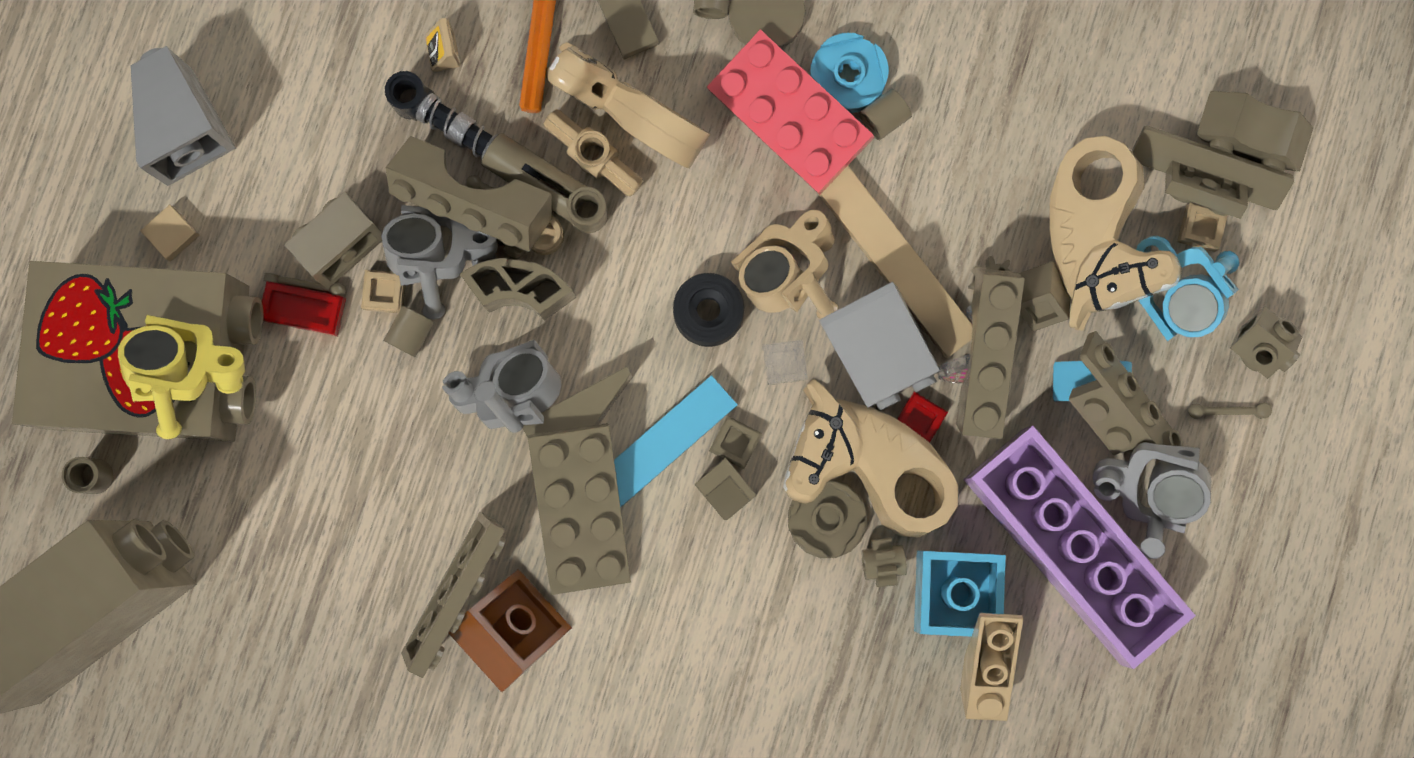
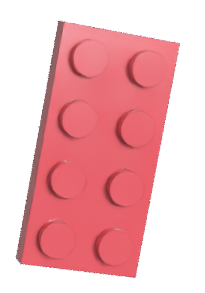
M761 29L707 86V89L819 195L875 138L862 123Z

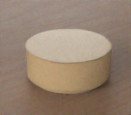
M552 216L551 221L531 250L540 255H549L561 247L564 241V230L555 217Z

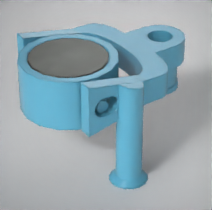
M1150 236L1142 240L1137 246V251L1151 252V246L1153 245L1159 250L1172 252L1178 258L1182 268L1198 263L1203 265L1210 275H1189L1179 280L1176 286L1167 291L1162 304L1163 312L1155 304L1153 295L1138 300L1165 339L1169 341L1177 334L1186 337H1202L1213 332L1226 318L1229 310V297L1239 290L1226 275L1238 269L1240 264L1238 256L1234 252L1224 251L1214 261L1202 247H1192L1177 254L1166 238Z

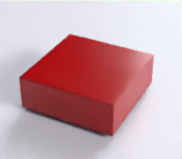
M914 391L897 417V420L904 423L930 443L948 411Z

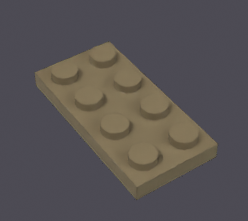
M609 424L527 435L551 595L631 583Z
M479 512L404 646L401 654L409 672L423 678L428 668L434 670L437 667L445 650L441 646L449 631L452 633L457 631L464 618L465 611L462 610V607L469 595L474 597L483 585L486 575L482 571L490 558L495 560L502 551L506 538L502 536L505 529L494 518Z

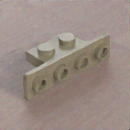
M1148 125L1143 127L1132 149L1133 154L1141 165L1166 173L1165 193L1180 202H1193L1207 207L1215 214L1221 216L1231 215L1241 219L1248 207V202L1272 210H1278L1294 183V176L1286 172Z
M1097 331L1089 333L1081 351L1080 359L1096 380L1073 388L1069 401L1109 451L1116 455L1134 449L1143 442L1183 447V441L1178 431L1171 428L1161 415L1157 404L1150 401L1140 388L1136 377L1122 365L1116 357L1112 346L1105 343Z

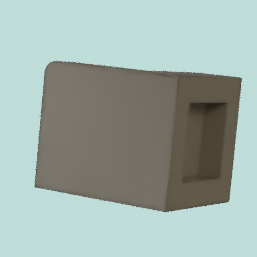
M1053 261L1019 273L1025 278L1020 314L1033 332L1069 320L1071 297Z
M726 458L695 483L697 489L723 520L731 518L757 496Z

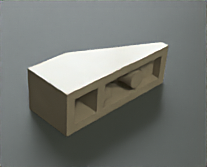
M628 367L542 412L544 416L543 424L523 425L526 436L599 425L633 378Z

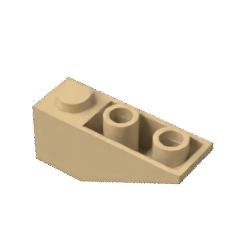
M979 614L964 656L960 685L966 719L1007 721L1023 624L1022 615Z

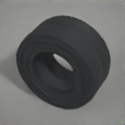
M715 273L695 275L685 281L675 295L673 301L674 321L679 332L688 341L696 345L713 347L724 344L733 338L741 327L744 317L742 294L731 280ZM711 299L718 303L720 314L716 319L705 321L699 317L697 307L703 300Z

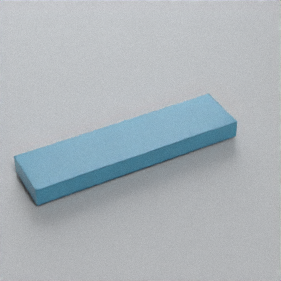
M712 375L614 459L620 508L737 407V403Z

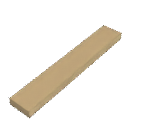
M847 166L819 195L887 284L894 282L912 316L946 359L972 340V323L850 167Z

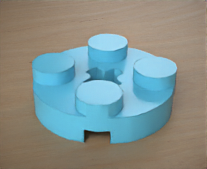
M841 33L830 37L821 45L811 63L810 76L850 113L860 112L881 97L888 79V62L884 52L876 43L873 45L870 41L863 39L864 36L856 33ZM849 64L852 70L858 69L860 75L854 77V82H847L846 79L840 78L839 73L843 71V65Z

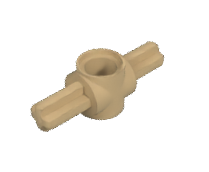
M555 109L547 116L543 124L544 127L568 147L567 154L579 164L584 172L592 174L596 179L602 176L629 197L639 190L643 179L618 159L620 152L608 142L602 133L594 131L590 127L582 129L558 109ZM597 145L604 150L602 156L594 161L585 159L583 157L585 149L589 146Z

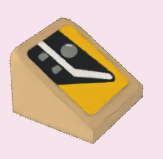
M442 18L425 36L430 66L433 72L458 68L461 64L454 30L449 20Z

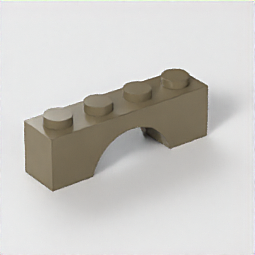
M412 136L407 139L386 166L389 194L394 195L403 202H411L423 207L436 216L447 217L461 223L472 231H480L497 238L508 246H516L530 252L552 219L551 193L517 179L494 189L483 190L466 187L455 181L447 172L444 149Z
M976 269L971 306L973 318L971 352L966 377L960 389L956 425L962 435L1003 439L1025 278L1017 272Z

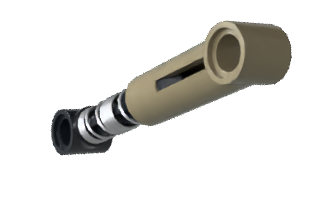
M399 71L387 80L385 96L400 117L408 120H418L423 124L429 123L431 129L443 131L445 138L457 144V146L461 148L468 147L472 150L475 157L482 156V166L508 183L517 179L551 193L552 211L571 222L579 231L594 233L606 224L608 219L607 204L603 195L597 189L582 184L504 133L492 136L484 131L485 127H478L476 120L471 119V117L463 112L456 113L455 107L450 109L442 104L441 98L439 99L438 96L434 95V91L426 87L416 74L409 71ZM415 89L416 95L412 101L405 103L399 101L403 91ZM539 180H544L545 182L549 183L556 189L560 190L561 192L569 196V198H565L564 196L554 191L547 185L543 184ZM585 202H593L598 206L597 213L591 218H582L577 214L579 207Z

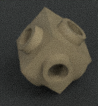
M1264 306L1238 330L1230 349L1241 357L1243 363L1249 369L1260 372L1268 379L1278 369L1285 372L1297 361L1300 356L1297 350L1302 335L1299 334L1292 322L1285 318H1279Z

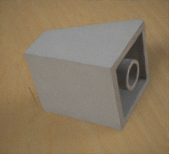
M167 46L151 49L145 52L139 61L131 65L136 162L142 170L169 186L236 149L193 69Z
M894 282L819 320L867 408L877 405L881 411L901 400L898 395L899 392L912 386L916 393L937 382L934 375L941 372Z

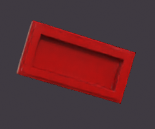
M266 281L262 297L263 321L338 337L346 298Z

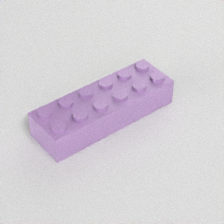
M1034 426L1022 429L963 479L1120 665L1135 669L1196 616Z

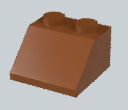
M517 569L465 613L455 633L449 631L448 634L495 686L503 692L572 627L524 574Z

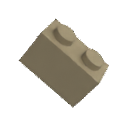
M343 192L339 197L328 201L323 207L322 212L308 224L299 227L294 232L292 238L284 245L308 273L328 289L382 241V231Z

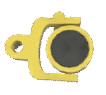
M147 315L145 320L146 326L131 331L122 339L118 346V359L123 379L131 390L133 402L154 401L159 422L156 433L163 439H173L181 433L182 426L176 421L172 400H195L202 394L207 382H214L217 389L222 393L230 394L239 391L243 386L241 382H243L242 376L245 372L244 358L242 353L236 348L215 346L212 331L205 325L189 324ZM183 341H192L197 345L196 358L189 373Z

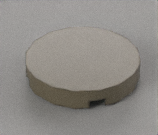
M730 0L728 17L735 36L743 44L746 45L761 29L781 48L792 43L802 30L806 10L804 0Z
M831 479L826 483L823 491L812 503L804 504L792 500L788 510V529L794 542L804 552L818 558H837L851 552L862 541L867 528L866 509L861 496L850 485L835 479Z

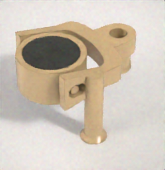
M810 210L805 212L791 228L778 224L769 225L759 237L731 261L739 273L738 278L741 288L751 302L761 311L775 313L791 308L798 312L807 297L810 298L816 307V314L819 319L839 309L835 302L829 300L818 282L829 267L828 260L823 252L832 248L835 241L834 235L831 232L830 222L822 211ZM779 246H785L801 253L810 261L809 267L803 272L794 257L785 248Z

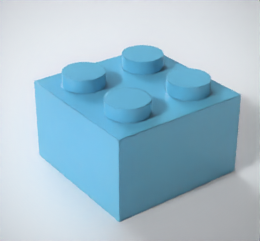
M917 551L914 631L919 634L971 637L980 613L1004 614L1006 555Z

